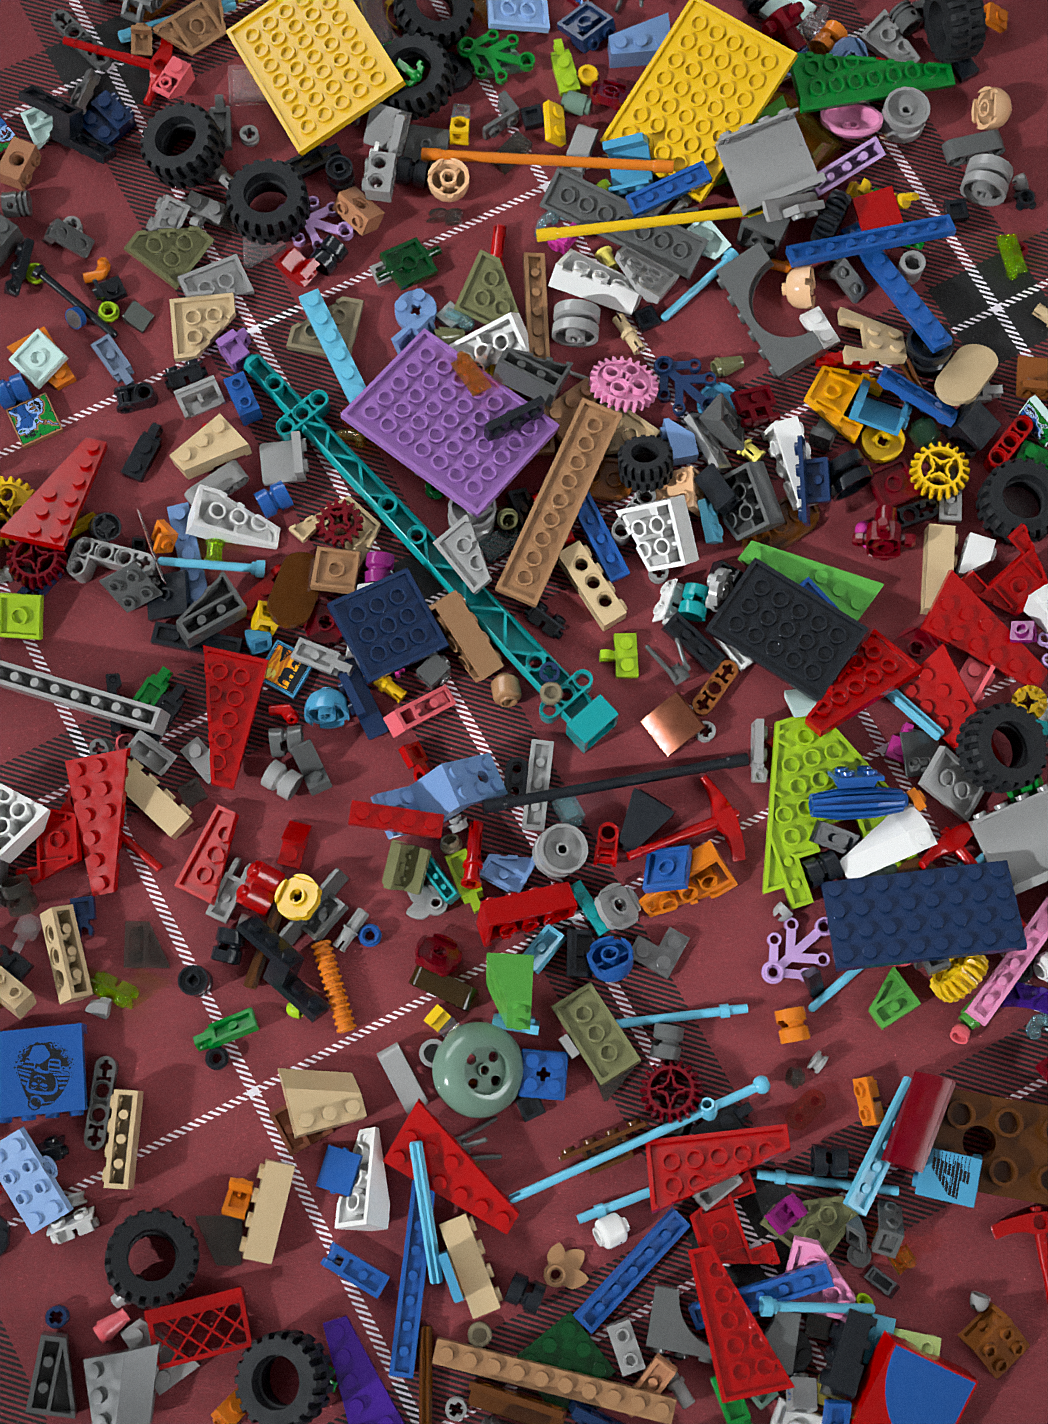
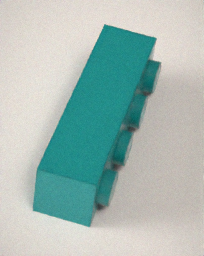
M430 855L426 876L445 902L452 905L461 897V894L432 855Z
M581 880L571 885L578 906L598 937L610 931L600 918L594 900Z

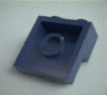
M589 0L557 22L558 30L571 38L572 45L585 54L590 50L595 51L600 42L604 39H609V35L614 34L616 31L614 18Z
M107 90L90 102L92 108L83 115V130L89 136L110 146L116 144L137 126L134 119V111L128 105L123 107L120 104L121 99L115 92L110 94Z

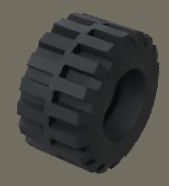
M655 435L632 437V440H626L624 442L625 445L620 446V451H618L620 481L625 483L627 488H632L633 491L640 490L643 493H646V491L654 492L655 489L660 490L664 488L663 485H667L670 482V479L673 477L672 447H669L667 441H663V438H656Z

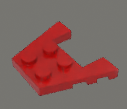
M1023 523L1007 536L1021 554L986 585L972 569L961 578L977 596L1016 617L1023 612L1028 596L1045 584H1048L1047 576L1041 561L1038 559L1035 546L1028 534L1027 526Z
M48 808L51 812L45 830L36 838L37 866L16 869V890H26L82 860L81 838L75 813Z
M750 1171L741 1174L740 1177L743 1182L709 1210L705 1211L700 1206L688 1215L699 1248L712 1245L722 1264L781 1263L773 1241L749 1249L733 1200L756 1192Z

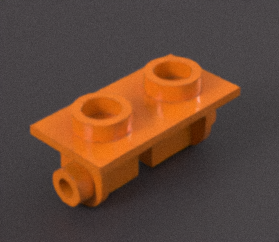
M873 1076L852 1079L862 1125L881 1124L885 1117L881 1101H873L874 1097L880 1096L877 1080H874Z

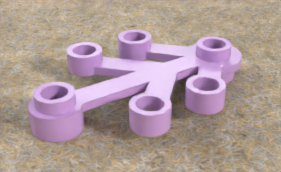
M316 196L309 197L310 203L313 201L317 202L315 205H310L309 210L314 212L310 213L305 226L312 241L314 251L317 249L315 246L323 242L315 228L336 234L342 241H349L353 238V227L347 222L335 225L319 220L328 215L331 217L338 215L335 211H330L335 202H330L326 207L319 209V199ZM299 232L296 237L292 236L293 244L296 247L305 245L306 240L303 233ZM343 232H349L347 235H342ZM297 238H302L300 242L295 241Z
M793 917L784 921L786 949L785 956L779 961L778 945L781 943V936L775 932L768 935L769 961L761 969L762 978L767 983L777 984L783 978L799 979L804 982L801 973L809 968H802L801 970L785 969L791 962L811 963L819 967H825L829 964L830 958L826 953H802L820 936L829 935L826 917L818 919L814 925L815 929L796 946L798 921ZM788 921L795 923L794 929L788 928ZM821 923H825L827 925L826 931H822L820 929ZM771 936L778 938L777 944L771 943ZM819 956L826 958L825 964H821L818 961ZM770 968L776 970L777 974L775 977L769 975Z

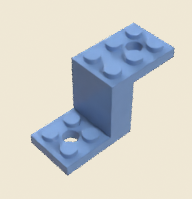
M486 753L440 764L412 785L375 794L371 797V800L374 804L444 814L443 823H445L470 805L482 803V800L504 797L508 792L491 754ZM385 831L388 840L408 835Z

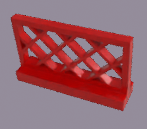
M243 1286L145 1310V1321L148 1324L151 1345L157 1344L158 1340L162 1343L161 1349L165 1345L176 1352L170 1362L162 1364L158 1353L157 1365H159V1370L252 1347L251 1342L253 1341ZM240 1303L241 1315L237 1321L225 1315L230 1305ZM225 1306L222 1312L216 1309ZM208 1310H212L220 1315L213 1327L201 1321L202 1316ZM201 1312L198 1318L192 1315ZM184 1316H188L196 1321L189 1333L177 1327L178 1322ZM222 1317L234 1324L227 1337L215 1330ZM177 1318L174 1324L168 1321ZM241 1319H243L244 1327L239 1324ZM164 1322L171 1327L164 1340L156 1335L154 1324ZM198 1323L210 1330L203 1343L191 1336ZM236 1327L245 1332L247 1342L236 1344L229 1339ZM174 1329L186 1337L179 1349L166 1342ZM212 1333L224 1340L221 1347L214 1351L205 1345ZM188 1339L200 1346L196 1354L190 1357L181 1351ZM227 1342L232 1345L230 1347L223 1348ZM202 1349L208 1351L206 1353L199 1354ZM178 1354L184 1357L182 1359L175 1360Z

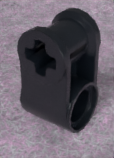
M146 382L119 386L114 389V395L117 396L118 402L116 409L121 414L150 409L158 402L156 392ZM150 393L148 397L142 398L144 394Z

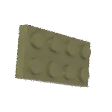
M591 982L551 1006L601 1087L642 1062Z

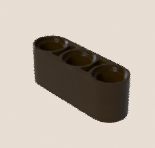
M416 965L408 982L469 1012L479 992L477 989L449 975L441 977L437 973Z

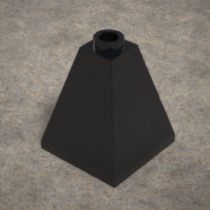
M634 788L619 839L621 844L619 847L626 852L640 847L676 811L640 788Z

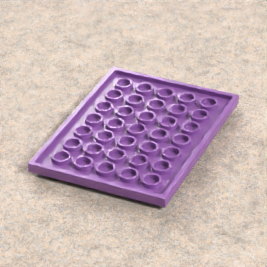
M425 328L340 413L341 419L477 519L554 436L560 427L557 422L543 414L539 419L525 423L520 429H513L502 438L488 442L484 436L485 424L527 403V401L502 383L492 379L491 375Z

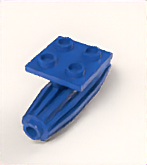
M860 765L854 770H849V767H835V771H828V776L834 780L837 788L812 793L809 795L808 802L811 817L834 820L866 819L903 812L904 808L908 806V796L906 793H903L902 789L875 786L877 781H885V776L877 772L876 769H871L869 765Z

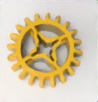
M938 442L937 447L930 443L928 449L922 447L921 453H915L914 458L916 460H912L910 464L913 467L909 470V474L913 475L910 481L911 483H916L914 486L915 490L922 488V496L929 493V499L931 500L933 495H937V500L940 501L942 495L946 499H950L951 493L956 496L959 493L958 489L963 490L965 488L964 483L969 480L967 474L970 473V468L966 467L969 461L963 459L965 456L964 452L957 454L958 446L952 450L950 449V443H947L946 447H942L941 442ZM937 457L946 458V460H939ZM927 461L930 471L924 477L921 467ZM955 465L958 476L952 481L949 471ZM939 482L942 485H934L932 483Z
M985 955L949 959L951 968L933 974V977L930 979V988L944 1002L952 1003L953 1001L957 1002L960 998L964 999L968 993L971 994V991L977 988L979 982H982V978L987 973L986 970L989 965Z

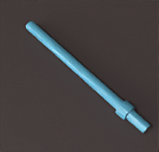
M727 1003L719 1004V1007L615 1020L620 1028L718 1016L720 1018H730V1015L748 1013V1005L729 1006Z
M779 1169L775 1171L756 1170V1179L774 1181L775 1184L781 1185L793 1183L849 1190L853 1183L851 1180L786 1173V1170ZM881 1184L877 1194L898 1196L899 1186Z
M649 1187L606 1204L599 1203L594 1205L593 1209L576 1215L579 1224L595 1218L600 1219L606 1216L607 1213L649 1198Z

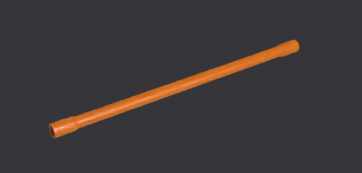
M425 147L421 149V160L426 161L456 158L462 162L653 171L655 173H673L674 160L660 159L639 160L443 150L441 148Z

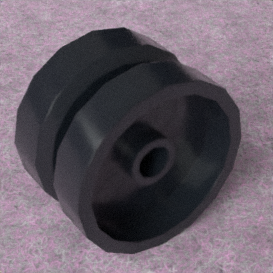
M944 324L941 325L952 337L953 341L951 345L934 354L913 327L907 335L905 344L907 359L911 360L919 377L930 378L938 376L950 361L955 346V338L952 331ZM905 361L904 365L909 370L908 364Z
M859 449L847 451L829 462L831 498L834 502L843 500L858 492L875 477L868 465H862L865 459Z

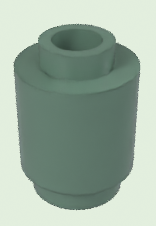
M569 90L567 94H563L561 106L564 107L565 112L580 116L589 115L592 98H588L586 94Z

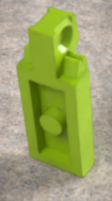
M561 38L553 40L554 52H551V64L560 97L564 93L567 94L569 90L580 93L581 88L572 55L569 49L564 50Z
M465 848L445 856V860L457 890L461 894V900H463L464 904L470 903L475 914L479 912L481 904L479 899L483 898L484 895L482 887L467 889L461 885V879L464 877L462 865L467 856V849Z

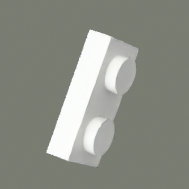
M819 306L800 315L799 320L807 333L813 330L825 350L840 343V339Z

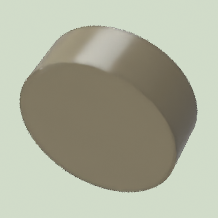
M547 682L541 687L540 698L544 704L553 706L561 701L563 691L558 683Z
M477 1321L469 1327L468 1340L473 1346L484 1347L490 1342L492 1330L487 1323Z

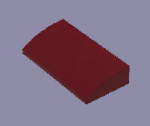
M914 1072L881 1158L882 1161L896 1168L923 1173L956 1082L932 1074Z

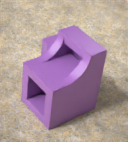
M244 327L237 332L231 329L215 340L220 354L235 373L244 367V361L250 355L247 348L252 342L249 333Z

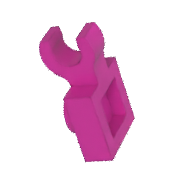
M905 722L900 732H912L914 725ZM900 734L899 736L892 735L884 757L904 764Z

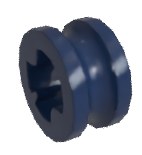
M554 662L544 663L539 672L541 680L545 683L557 681L560 675V669ZM546 667H551L552 671H556V675H552L553 678L549 679L546 674H543V670H547Z
M64 1305L51 1307L45 1315L47 1325L54 1329L66 1325L70 1318V1312ZM54 1311L56 1313L62 1312L63 1316L60 1317L63 1319L62 1322L59 1320L53 1321L52 1317L55 1315H52Z

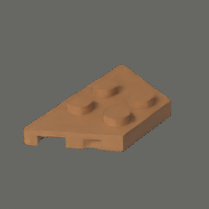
M195 0L154 26L152 30L190 56H194L226 35L221 0Z

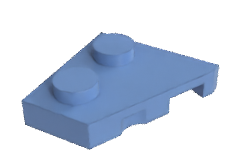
M489 854L483 863L480 878L509 893H520L535 867L533 856L529 858L518 857V855L501 856L500 854Z

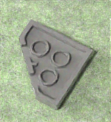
M625 244L618 250L614 258L636 292L650 303L658 304L679 277V274Z

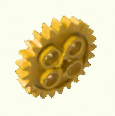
M1 476L0 502L7 508V512L12 517L36 491L34 489L30 490L31 486L28 483L23 485V481L20 478L15 482L12 476L8 478V481ZM8 493H13L12 498L5 501V496ZM0 507L1 525L2 523L8 522L10 519L5 515V512ZM0 537V547L4 545V542L9 547V545H12V541L15 542V540Z

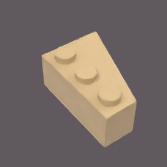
M219 413L169 456L174 465L189 480L235 458L252 454V451L243 437Z

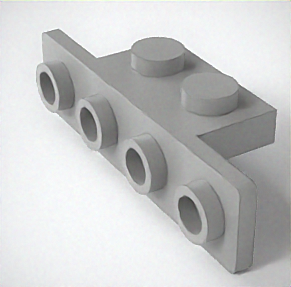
M816 192L762 201L763 214L767 223L791 218L793 221L803 218L808 219L817 216L825 208L824 200H818Z

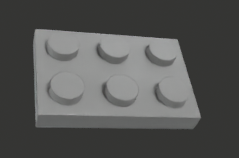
M939 746L918 785L961 821L968 822L985 791L982 787L975 786L972 783V778L968 779L965 776L964 768H960L958 763L960 761L959 757L946 746Z

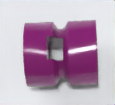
M379 551L367 553L365 566L369 570L365 572L364 583L376 582L392 575L393 573L390 571L394 569V555Z

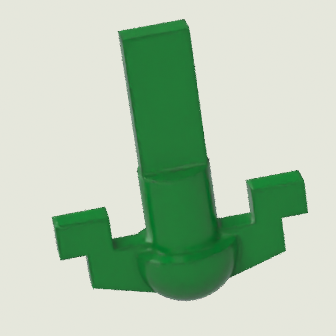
M399 58L395 65L410 77L409 81L405 80V87L407 88L408 85L412 87L422 79V73L425 68L422 66L423 62L419 59L416 64L418 68L415 70Z

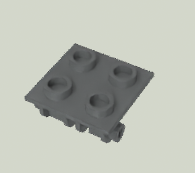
M136 561L99 580L127 613L163 594L158 588L160 584L159 578L157 576L149 577Z
M925 731L900 732L906 777H922L939 748V741L934 740Z

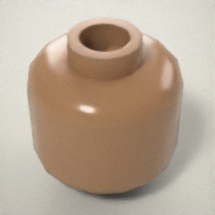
M500 673L491 682V691L495 703L502 707H512L520 700L522 692L516 676L509 673Z

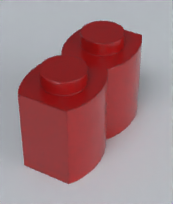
M257 860L249 866L246 882L241 884L236 891L237 898L235 902L258 914L265 915L273 902L278 886L285 878V874Z

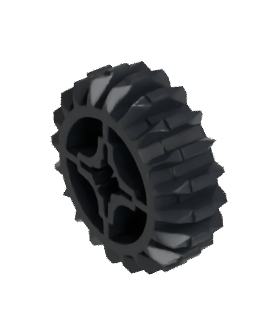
M837 189L831 192L826 200L825 208L822 209L810 237L811 241L836 236L852 200L850 195Z

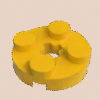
M868 425L860 438L862 452L872 463H888L895 460L902 452L905 443L902 429L898 436ZM879 437H882L883 440L887 439L888 442H886L885 446L878 444Z
M296 874L289 880L285 879L278 886L275 893V903L277 904L278 911L285 918L293 921H306L312 917L318 908L322 890L310 876ZM302 892V898L296 902L294 896Z

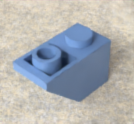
M665 418L662 427H660V436L669 443V447H672L673 466L697 462L699 452L694 434L671 419Z

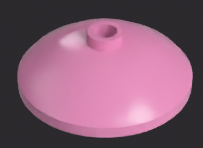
M861 103L822 110L820 121L828 131L839 137L858 139L877 132L883 125V116L877 109Z

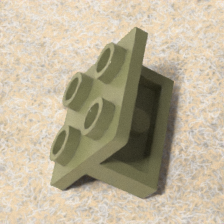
M393 839L382 879L383 888L404 890L420 895L431 850Z

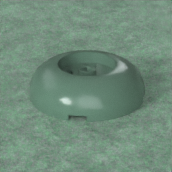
M470 1022L456 1027L448 1033L442 1044L438 1046L434 1056L432 1074L436 1091L441 1100L453 1109L454 1112L466 1117L485 1118L503 1111L518 1095L523 1078V1058L518 1044L508 1032L491 1023ZM491 1052L495 1053L493 1062L489 1060V1054ZM472 1054L475 1060L469 1065L466 1060ZM493 1076L497 1078V1084L495 1086L491 1084V1078ZM474 1078L477 1081V1085L471 1089L469 1080Z

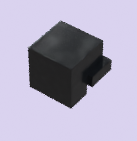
M979 400L968 405H960L957 409L959 412L956 421L952 427L944 425L940 430L951 442H955L953 445L955 447L958 446V450L964 452L967 459H972L978 451L982 450L1002 425Z

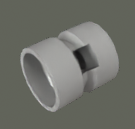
M275 759L266 769L260 783L269 790L277 789V795L289 801L299 789L303 781V775L293 769L287 771L286 765Z

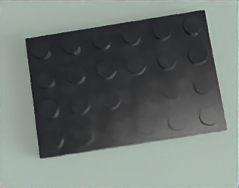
M756 557L705 629V632L817 702L824 697L827 689L833 684L869 631V628Z

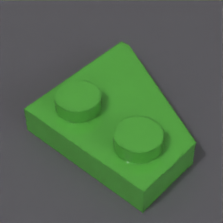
M893 967L868 1012L880 1029L884 1030L920 1006L921 1003L897 969Z

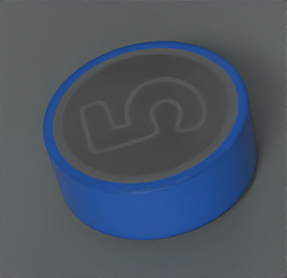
M73 306L66 310V321L73 329H79L86 325V315L81 308Z

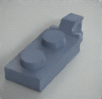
M109 333L91 344V347L114 380L118 383L123 381L126 386L135 384L131 377L134 374L131 364Z

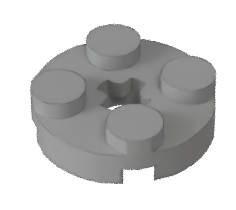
M718 568L714 574L710 573L707 578L709 592L705 606L713 612L719 610L734 588L732 584L734 576L730 575L731 569Z
M612 883L606 886L594 900L600 918L610 930L629 928L638 921V912L641 910L636 893L629 887L620 886V883ZM615 902L622 905L620 911L615 907Z

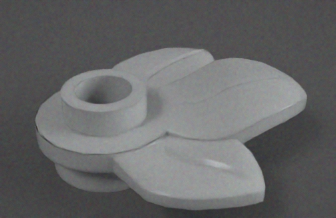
M428 880L426 886L423 885L420 895L408 892V896L413 904L407 909L406 914L411 918L423 920L430 915L440 916L448 908V903L445 902L430 880ZM435 901H440L437 907L432 906Z

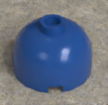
M606 936L591 944V950L589 953L587 952V960L592 974L599 980L614 983L623 980L629 975L634 964V953L631 944L626 939L621 938L619 940L614 939V936Z

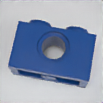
M242 371L223 379L243 426L262 419V412L244 372Z

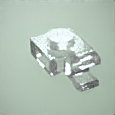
M822 4L816 14L809 12L798 26L799 32L812 40L827 22L825 20L829 16L827 12L830 10V7Z
M23 911L13 932L19 935L11 950L20 953L27 939L35 941L42 927L39 917Z

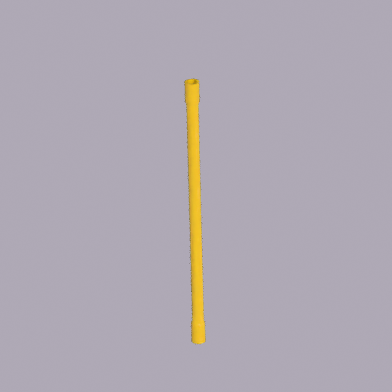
M740 206L558 228L536 229L537 242H543L559 238L747 216H743ZM763 209L752 214H749L747 216H756L762 214Z

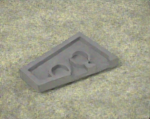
M886 9L859 36V39L865 43L868 49L885 60L895 59V61L900 62L910 60L914 61V63H919L920 57L911 44L899 33V27L896 23H892L888 17L889 13Z
M237 254L177 277L186 297L234 293V296L254 294V289Z
M466 514L436 539L433 544L474 594H477L492 581L469 515Z
M143 1317L120 1332L129 1348L151 1345L148 1324ZM155 1328L156 1335L164 1340L165 1335ZM169 1339L166 1341V1342L170 1343L171 1345H173L174 1347H176L177 1349H179L180 1346L175 1345V1344H174L172 1341H170ZM165 1345L161 1352H159L161 1364L170 1362L176 1353ZM178 1354L175 1360L182 1359L184 1357ZM197 1360L161 1369L158 1371V1375L155 1376L154 1388L160 1396L202 1364Z

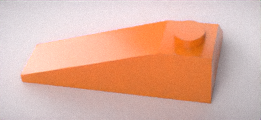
M709 840L692 851L688 889L646 893L638 901L648 916L653 917L676 910L682 904L689 902L691 905L696 904L699 899L710 896L711 899L719 897L736 887L738 883L712 841Z

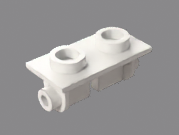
M672 579L663 584L660 590L662 595L653 610L654 617L652 622L663 620L662 624L665 625L678 612V608L672 606V603L680 605V601L683 598L684 585L677 583L678 579Z
M95 1206L80 1208L72 1215L62 1216L48 1225L46 1235L50 1236L53 1244H61L75 1238L73 1229H77L79 1236L96 1230L100 1223L98 1218L94 1217Z

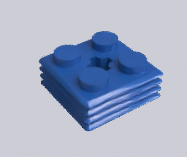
M522 1049L523 1078L518 1096L563 1101L566 1093L568 1053ZM541 1068H546V1072L550 1073V1077H546L545 1081H540L541 1078L536 1076V1072H540Z

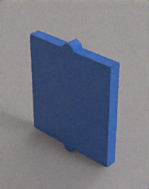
M328 1145L316 1186L330 1190L331 1194L339 1193L351 1197L363 1155L350 1152L345 1147L341 1149Z

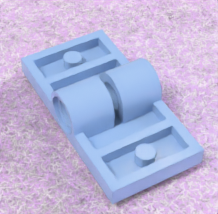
M24 1126L0 1140V1182L31 1234L73 1210L72 1205L55 1179L58 1175L56 1163L49 1156H41Z

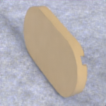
M969 344L959 348L936 378L934 391L937 392L936 396L939 400L951 406L972 403L996 372L998 366L997 355L990 348L979 344Z

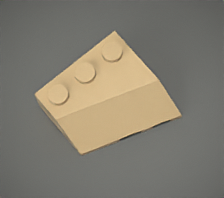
M278 1068L295 1138L366 1118L367 1114L362 1095L352 1073Z

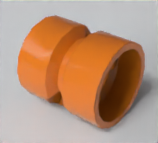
M828 20L810 42L809 47L813 54L821 55L829 53L838 40L848 37L847 30L838 21Z
M804 1006L774 1011L776 1024L781 1026V1029L778 1031L781 1044L811 1039L809 1027L804 1024V1021L807 1019Z

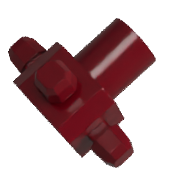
M791 2L774 11L760 24L762 28L761 33L775 41L780 40L782 45L794 50V52H800L807 46L806 41L797 28L803 21L801 18V14L805 9L803 3L796 2L793 4Z
M882 505L876 508L874 521L867 524V534L863 532L852 534V545L861 547L866 545L868 556L879 558L881 561H888L890 558L895 559L901 556V546H915L916 535L913 533L902 534L901 524L897 522V509L889 505Z

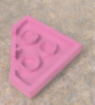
M794 1235L785 1273L826 1260L835 1286L787 1302L855 1303V1294L818 1240ZM845 1313L815 1314L840 1319Z

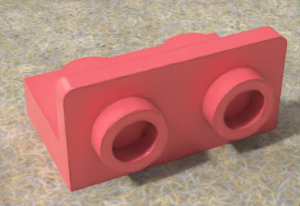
M969 656L959 674L974 702L979 704L985 695L982 692L985 685L989 686L995 678L993 671L996 666L991 665L988 667Z

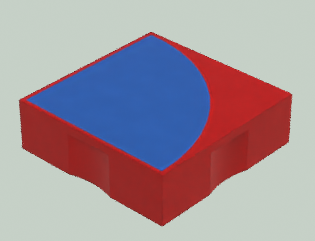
M884 1330L869 1360L865 1375L858 1385L855 1398L850 1401L852 1408L849 1424H958L979 1381L967 1369L940 1356L926 1353L913 1343Z

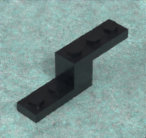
M34 85L19 92L20 101L52 116L53 140L94 159L98 163L104 164L116 157V148L83 133V109Z
M254 914L239 924L237 931L270 959L263 979L312 1023L329 1011L330 1005L297 977L305 958L257 915Z

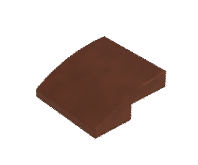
M679 692L673 694L640 721L667 756L672 755L706 727Z
M286 1104L269 1113L290 1156L336 1131L335 1128L295 1138Z

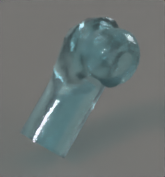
M548 210L537 219L534 237H536V229L546 228L549 223L553 225L558 223L560 217L555 214V211Z
M450 307L446 309L444 317L454 321L464 331H471L475 322L472 318Z
M1045 1013L1033 1015L1025 1028L1026 1035L1033 1040L1039 1039L1042 1026L1048 1024V1015Z

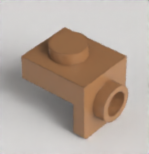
M145 23L131 25V54L152 58L151 26Z

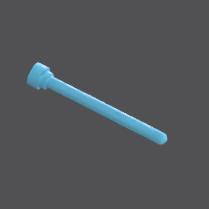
M731 247L723 253L721 261L661 315V320L664 322L668 321L718 275L716 270L739 256L738 252Z
M159 557L157 560L161 566L251 572V575H255L258 578H264L265 560H256L252 564Z
M760 1296L759 1299L761 1317H772L777 1312L846 1313L851 1308L864 1314H872L876 1310L875 1306L871 1303L782 1302L772 1299L771 1296Z

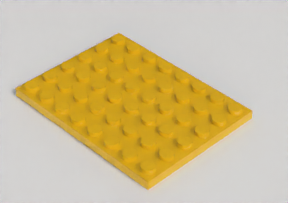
M269 0L226 30V33L301 156L406 85L353 0Z
M689 0L600 139V142L643 132L649 140L651 160H674L673 173L653 172V175L660 179L703 160L712 177V182L686 194L703 204L725 170L715 146L720 138L719 135L726 131L736 132L739 130V127L747 123L755 124L796 61L798 54L704 0Z

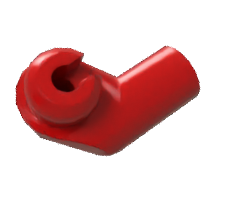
M272 704L268 707L269 716L281 715L289 725H295L299 721L298 712L290 704Z

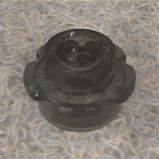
M797 1066V1068L789 1067L786 1072L785 1083L793 1087V1089H797L804 1084L805 1073L802 1072L800 1066Z

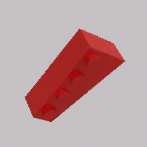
M569 881L564 883L555 882L546 887H533L528 891L520 893L511 892L503 897H489L481 901L476 925L485 948L492 945V940L502 937V940L505 941L511 939V935L515 932L523 930L525 933L534 931L541 923H544L546 926L574 917L578 905Z

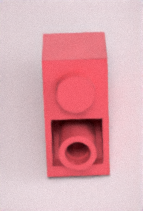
M172 56L152 86V91L168 99L185 95L195 80L191 64Z

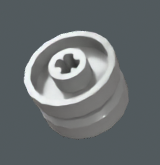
M901 87L888 95L881 111L883 125L880 130L887 139L902 144L913 142L920 136L930 115V103L923 92L913 87Z
M993 154L973 156L970 158L960 186L961 194L968 201L980 206H996L1003 203L1014 173L1013 166L1007 160Z
M568 299L558 302L554 306L553 340L568 347L580 348L594 345L598 342L599 337L598 324L600 323L601 309L598 305L581 299Z
M450 499L448 504L449 528L468 514L478 542L486 539L493 532L496 524V500L477 519Z
M566 823L555 824L546 829L535 840L532 849L533 861L537 869L544 875L552 878H564L578 870L586 861L588 855L587 840L584 834L575 826Z

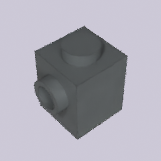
M435 653L416 669V674L433 691L439 684L444 685L450 679L451 667L449 665L451 663L444 655L441 654L439 656Z

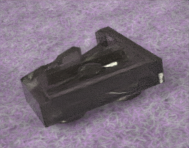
M125 921L124 968L169 969V963L149 921Z

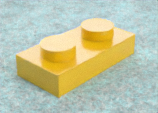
M547 100L543 103L545 141L562 147L566 144L564 107Z

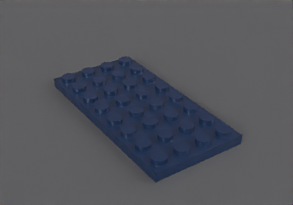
M1007 860L828 881L821 884L836 972L1027 949V942Z

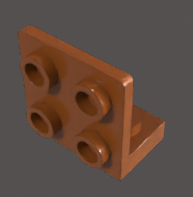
M1019 356L1017 358L1016 397L1031 398L1036 395L1041 400H1048V358Z
M992 1302L985 1311L980 1312L957 1335L978 1356L995 1379H998L1030 1347V1344L1010 1317Z

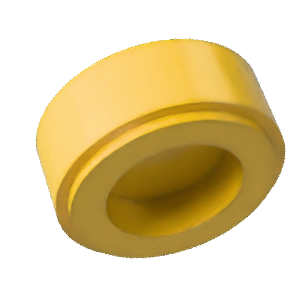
M586 64L578 70V81L582 86L591 87V84L598 80V70L593 65Z

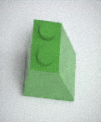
M487 953L486 986L506 1028L515 1030L530 1029L534 955Z

